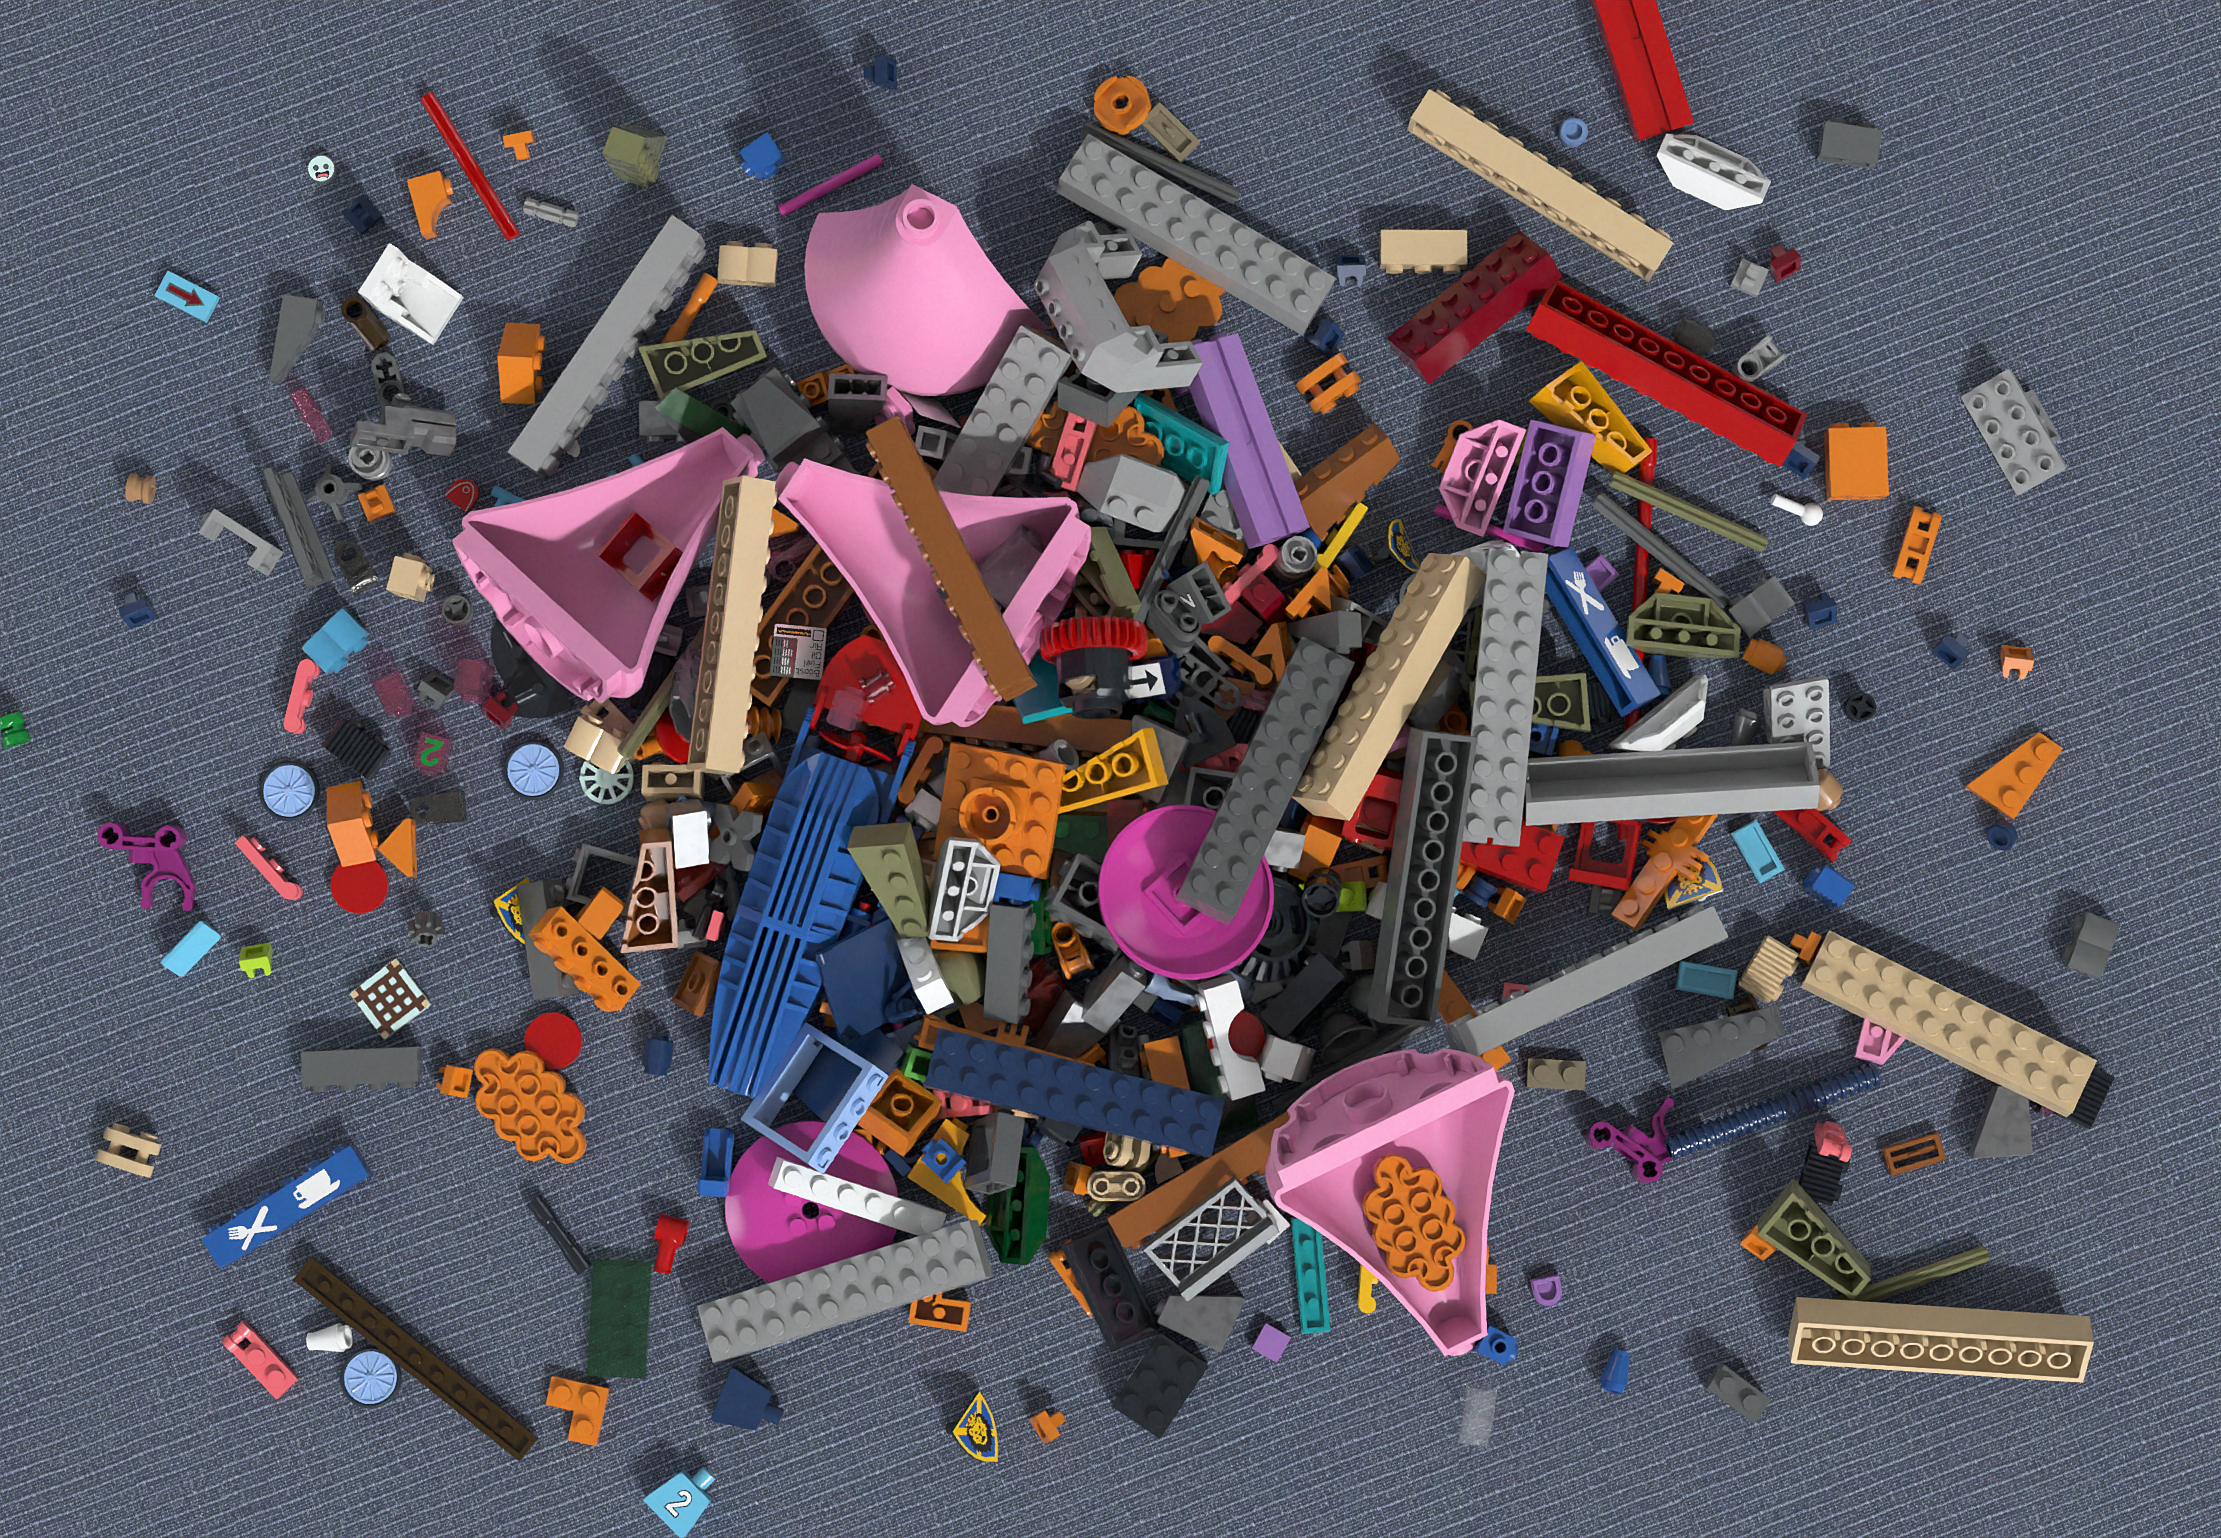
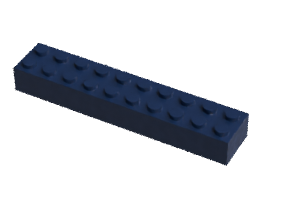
M939 1028L924 1088L1206 1158L1212 1156L1225 1099L942 1028Z

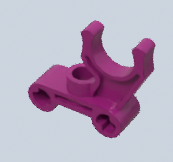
M119 821L105 823L99 828L97 838L103 847L129 850L128 862L153 864L154 870L147 874L141 883L142 900L140 906L142 908L148 909L154 906L152 893L155 885L160 880L169 878L178 882L184 890L185 898L182 909L185 911L195 909L197 885L180 851V848L187 841V833L184 828L176 824L164 826L157 831L155 836L130 835L127 825ZM113 828L114 833L119 835L116 842H114L113 837H109V830ZM173 832L176 835V842L169 844L166 840V835Z
M1671 1098L1662 1100L1658 1110L1650 1117L1652 1138H1648L1642 1131L1630 1124H1627L1621 1133L1607 1122H1598L1586 1129L1585 1142L1594 1150L1610 1146L1634 1163L1632 1166V1176L1638 1183L1648 1184L1657 1181L1662 1175V1164L1672 1160L1664 1144L1665 1136L1668 1135L1664 1128V1117L1666 1112L1674 1106V1100ZM1603 1130L1606 1139L1597 1142L1594 1138V1131ZM1643 1163H1648L1651 1166L1649 1171L1652 1173V1176L1650 1178L1643 1175L1645 1171L1642 1167Z

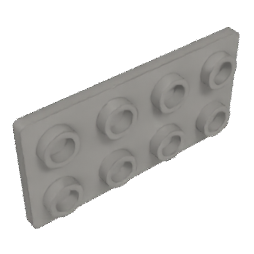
M2011 369L2005 370L1961 397L2016 495L2023 494L2067 468L2054 443L2061 440V437L2034 390L2024 392Z
M1827 676L1772 685L1769 689H1764V730L1768 743L1812 742L1817 769L1829 767L1830 720L1829 680Z

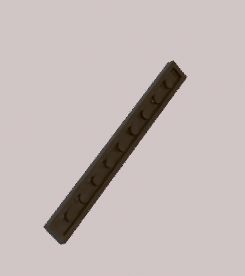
M311 1257L293 1279V1281L519 1462L539 1439L536 1434L316 1258Z

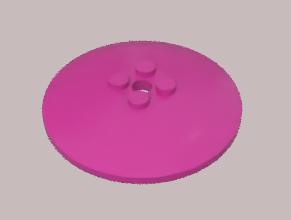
M1173 805L1143 814L1118 834L1109 847L1101 865L1098 881V900L1108 932L1119 948L1130 959L1143 968L1161 976L1181 980H1196L1216 976L1228 971L1243 961L1256 948L1264 936L1271 919L1274 904V885L1265 855L1257 868L1234 919L1228 925L1175 899L1176 891L1181 887L1215 816L1216 811L1193 805Z
M813 1120L799 1121L783 1125L773 1131L807 1152L826 1123ZM852 1131L824 1173L899 1197L893 1173L886 1160L870 1142ZM765 1135L748 1148L734 1168L730 1177L729 1194L725 1198V1216L728 1232L742 1260L755 1274L768 1283L891 1245L893 1242L896 1228L775 1189L768 1185L777 1156L810 1168L813 1167ZM805 1203H816L819 1207V1214L816 1217L806 1216L803 1212Z

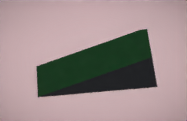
M676 388L655 407L660 415L688 444L722 427L736 439L742 434L749 436L753 433L748 428H742L739 423Z

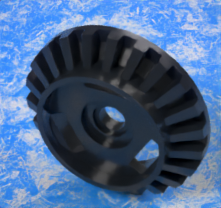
M1270 869L1274 885L1273 911L1269 927L1258 946L1268 951L1267 956L1253 950L1238 965L1229 969L1235 975L1245 980L1256 983H1272L1290 977L1303 967L1304 961L1312 955V947L1316 945L1317 938L1314 936L1315 930L1318 929V922L1314 921V916L1304 909L1302 904L1303 890L1299 886L1300 882L1296 878L1288 876V872ZM1289 906L1295 918V934H1292Z

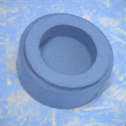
M1575 117L1563 121L1558 131L1561 143L1570 148L1582 145L1588 135L1586 124L1581 119Z

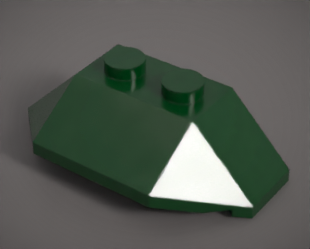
M1021 1147L1016 1187L991 1195L988 1194L986 1233L994 1249L999 1254L998 1258L1001 1263L1029 1265L1047 1236L1050 1176L1036 1148Z

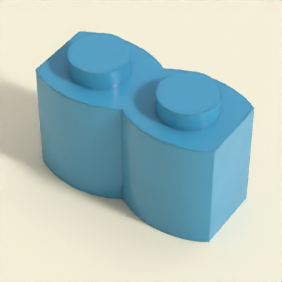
M342 608L301 649L325 673L330 674L332 671L338 673L348 663L346 658L351 652L358 653L368 644L369 641L366 638L370 633L347 609Z

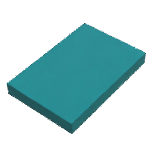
M1037 653L1028 667L1038 686L1012 699L1023 724L1072 712V708H1066L1058 701L1056 665L1053 663L1049 664L1042 659L1041 653Z

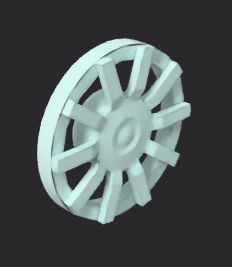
M626 759L622 767L626 765L629 774H612L601 768L597 769L588 760L582 765L579 777L580 784L584 793L591 800L600 804H614L623 800L630 793L634 784V771ZM589 768L596 773L595 776H585L586 769ZM629 778L627 787L620 784L619 779ZM595 780L596 783L587 789L585 781ZM600 786L601 790L597 798L591 792ZM615 786L624 791L618 797H616L613 789ZM606 789H609L612 799H603Z

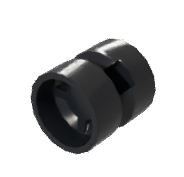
M1321 867L1314 869L1307 876L1302 895V904L1310 915L1325 918L1331 916L1338 909L1343 882L1336 871Z

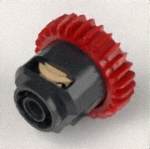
M1104 615L1102 617L1082 616V618L1077 619L1071 618L1070 620L1053 622L1051 625L1044 627L1040 632V651L1043 660L1049 664L1053 663L1056 665L1058 701L1064 707L1072 708V716L1076 718L1104 719L1122 714V707L1130 701V689L1133 688L1132 662L1135 659H1140L1147 652L1148 638L1145 625L1139 620L1135 621L1133 618L1105 617Z

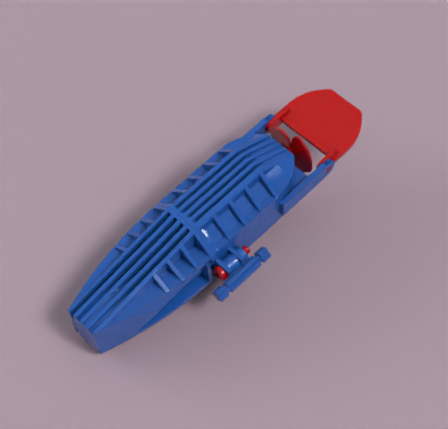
M863 635L845 645L827 665L813 704L809 706L803 720L782 785L775 797L732 924L715 997L709 1053V1084L715 1083L718 1087L728 1089L743 1096H750L752 1099L757 1096L790 1049L801 1028L807 1022L824 988L815 952L885 917H889L880 901L877 904L879 910H875L874 914L869 912L871 905L860 901L858 908L854 907L864 875L847 849L854 826L889 824L898 798L899 789L903 784L916 745L914 740L922 720L921 712L907 680L887 642ZM880 668L883 673L886 671L890 673L896 687L892 688L893 695L890 696L888 693L877 699V703L871 705L858 679L862 677L866 679L878 673L877 669ZM824 707L903 734L896 757L901 760L896 776L860 762L863 751L892 762L890 757L878 752H884L885 749L865 745L867 737L864 733L858 731L851 732L847 740L832 731L822 728L819 730V735L824 739L845 749L843 756L805 745L810 730H816Z

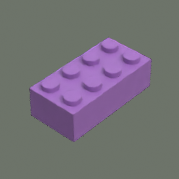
M1530 420L1504 524V533L1553 546H1569L1596 435L1542 421Z

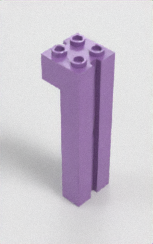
M1226 332L1219 333L1210 338L1211 342H1202L1201 339L1191 341L1203 364L1190 386L1175 387L1178 396L1190 390L1203 427L1229 442L1223 481L1248 549L1300 534L1310 526L1238 333L1227 336Z

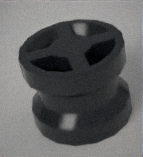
M1855 693L1844 703V713L1852 722H1864L1870 719L1876 711L1875 700L1867 693Z

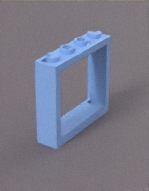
M805 1022L790 1049L754 1098L741 1120L824 1174L844 1142L849 1138L850 1133L860 1118L865 1114L878 1091H880L888 1075ZM823 1045L862 1068V1071L812 1146L805 1152L770 1129L769 1126Z

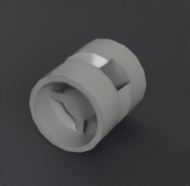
M352 447L349 451L348 459L350 466L366 480H382L392 469V457L387 451Z
M1294 536L1278 548V557L1271 565V569L1280 580L1294 582L1304 576L1316 564L1318 558L1317 550L1309 539L1302 536Z

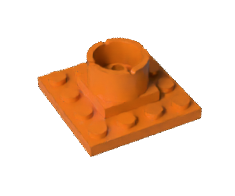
M952 742L933 858H938L940 846L948 837L978 839L1000 860L999 871L1046 880L1049 876L1066 763ZM992 809L996 811L997 816L993 814Z

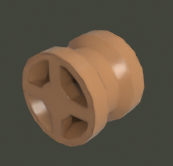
M130 473L126 483V500L129 502L142 500L145 504H152L156 491L155 477L148 475L143 478L139 477L138 474Z

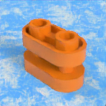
M1342 352L1326 361L1295 385L1301 395L1308 391L1311 392L1314 399L1309 403V406L1315 414L1319 411L1323 415L1337 405L1335 400L1342 395L1348 398L1360 389L1358 384L1362 380L1356 371L1347 375L1342 368L1348 363ZM1331 375H1334L1338 382L1323 391L1319 384Z

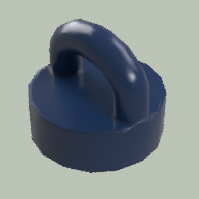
M1998 819L1987 831L1989 843L1998 850L2010 849L2018 838L2015 827L2004 819Z

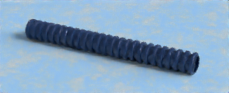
M1868 1062L1865 1067L1863 1065L1858 1066L1857 1070L1851 1068L1849 1073L1847 1071L1841 1072V1076L1835 1074L1832 1079L1830 1077L1824 1078V1082L1821 1080L1816 1081V1085L1810 1083L1807 1088L1804 1086L1799 1087V1091L1796 1089L1791 1090V1094L1785 1092L1782 1094V1097L1779 1095L1774 1096V1100L1771 1098L1766 1099V1103L1760 1101L1757 1103V1106L1754 1104L1749 1105V1109L1744 1107L1741 1108L1740 1112L1737 1110L1733 1111L1732 1115L1725 1114L1724 1118L1716 1117L1714 1122L1708 1120L1707 1124L1702 1122L1697 1128L1691 1126L1689 1131L1683 1129L1681 1134L1675 1132L1672 1137L1667 1135L1664 1139L1666 1150L1670 1158L1677 1160L1679 1155L1681 1157L1687 1156V1152L1693 1154L1696 1149L1698 1151L1703 1150L1704 1146L1707 1148L1712 1147V1143L1718 1145L1721 1140L1724 1142L1729 1141V1137L1732 1139L1737 1138V1134L1743 1136L1746 1134V1131L1749 1133L1754 1132V1128L1759 1130L1763 1128V1125L1766 1127L1770 1126L1771 1122L1776 1124L1779 1123L1780 1119L1783 1121L1787 1120L1788 1116L1795 1117L1796 1113L1803 1114L1805 1110L1812 1111L1814 1106L1820 1108L1822 1103L1828 1105L1830 1101H1838L1839 1097L1845 1099L1847 1094L1853 1096L1856 1091L1861 1093L1864 1088L1866 1090L1871 1089L1872 1085L1878 1087L1881 1082L1880 1075L1876 1066L1872 1062Z

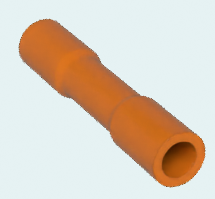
M707 273L702 275L691 293V298L660 344L683 341L694 318L717 286V279Z

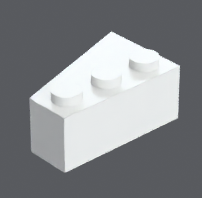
M1264 1032L1265 1043L1262 1052L1255 1059L1259 1063L1262 1076L1282 1083L1283 1078L1304 1083L1307 1080L1316 1050Z

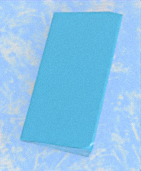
M199 921L166 954L160 963L182 977L221 938V935L208 922Z

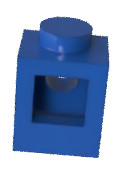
M1531 723V732H1538L1540 740L1533 742L1530 739L1529 752L1543 757H1550L1559 728Z
M1000 871L993 902H1001L1008 899V903L1025 905L1026 901H1037L1041 893V885L1038 883V878Z
M933 1138L921 1150L925 1154L921 1160L946 1184L967 1163L943 1138L938 1142ZM939 1153H944L947 1156V1162L943 1165L936 1161V1156Z
M1487 1324L1488 1335L1477 1340L1472 1349L1505 1366L1507 1361H1513L1517 1355L1518 1346L1515 1344L1518 1339ZM1498 1342H1501V1345H1500L1498 1351H1496V1350H1495V1345H1496Z

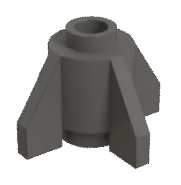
M326 464L324 476L317 481L315 489L305 496L308 502L321 500L331 506L337 521L340 522L345 521L341 505L347 501L349 492L354 493L365 489L362 483H345L335 475L333 464ZM334 485V491L328 494V491L331 490V486Z

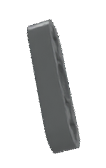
M380 353L373 358L371 368L381 410L383 411L385 406L393 407L391 402L386 401L384 397L385 390L388 387L395 386L399 389L400 393L406 394L398 361L389 353ZM383 360L393 364L392 367L388 368L392 379L397 378L396 381L388 380L381 384V380H386L385 373L382 370H378V367L382 366Z
M1173 652L1169 656V670L1220 708L1231 710L1241 703L1242 692L1240 688L1192 653L1177 654ZM1186 656V663L1194 668L1195 663L1200 665V668L1192 674L1191 680L1186 677L1190 671L1185 668L1180 670L1175 668L1177 665L1176 661H1174L1175 657L1181 658ZM1202 671L1209 672L1213 677V683L1209 688H1202L1197 683V676ZM1219 680L1224 683L1220 686L1222 690L1228 692L1232 689L1235 692L1233 694V697L1236 699L1234 703L1231 701L1227 704L1223 703L1224 696L1218 691L1215 693V697L1210 694L1217 687Z

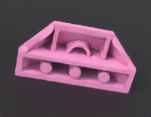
M1497 419L1459 435L1439 485L1440 492L1456 527L1482 537L1484 536L1526 432L1525 428Z

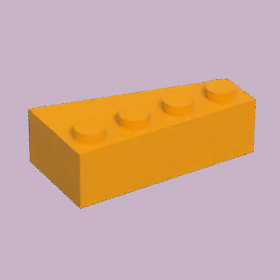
M1582 361L1550 382L1529 400L1534 407L1555 425L1596 435L1591 457L1611 474L1615 471L1625 474L1652 452Z
M1154 727L1139 730L1131 737L1117 743L1104 753L1095 756L1087 761V763L1065 774L1058 814L1169 784Z

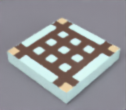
M397 958L350 993L384 1040L432 1005Z

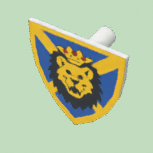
M1695 858V861L1703 866L1699 872L1691 867L1688 868V870L1696 875L1693 881L1680 874L1675 876L1664 892L1668 910L1696 900L1704 901L1706 897L1723 891L1718 872L1709 858L1706 862Z

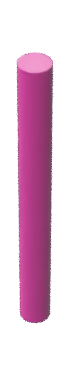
M879 153L778 206L782 216L784 217L883 164Z
M1437 503L1433 514L1453 521L1448 507ZM1491 523L1488 524L1485 534L1503 539L1506 542L1530 551L1542 553L1544 543L1504 533V528Z

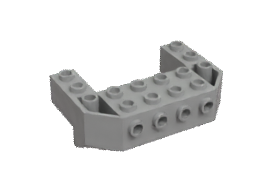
M1086 221L1060 235L1033 285L1080 373L1116 393L1190 386L1203 364L1192 342L1159 344L1149 325L1129 327L1104 281L1107 279L1129 278L1135 269L1142 253L1131 233L1099 235L1092 221Z

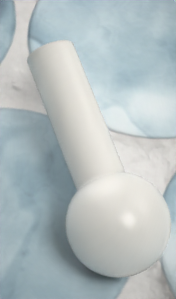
M1774 494L1771 498V505L1799 515L1802 522L1806 525H1816L1823 517V511L1816 503L1803 505L1778 494Z

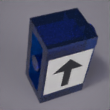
M1176 653L1136 659L1132 662L1133 688L1130 689L1132 704L1147 702L1149 697L1158 696L1159 700L1175 697V693L1184 687Z

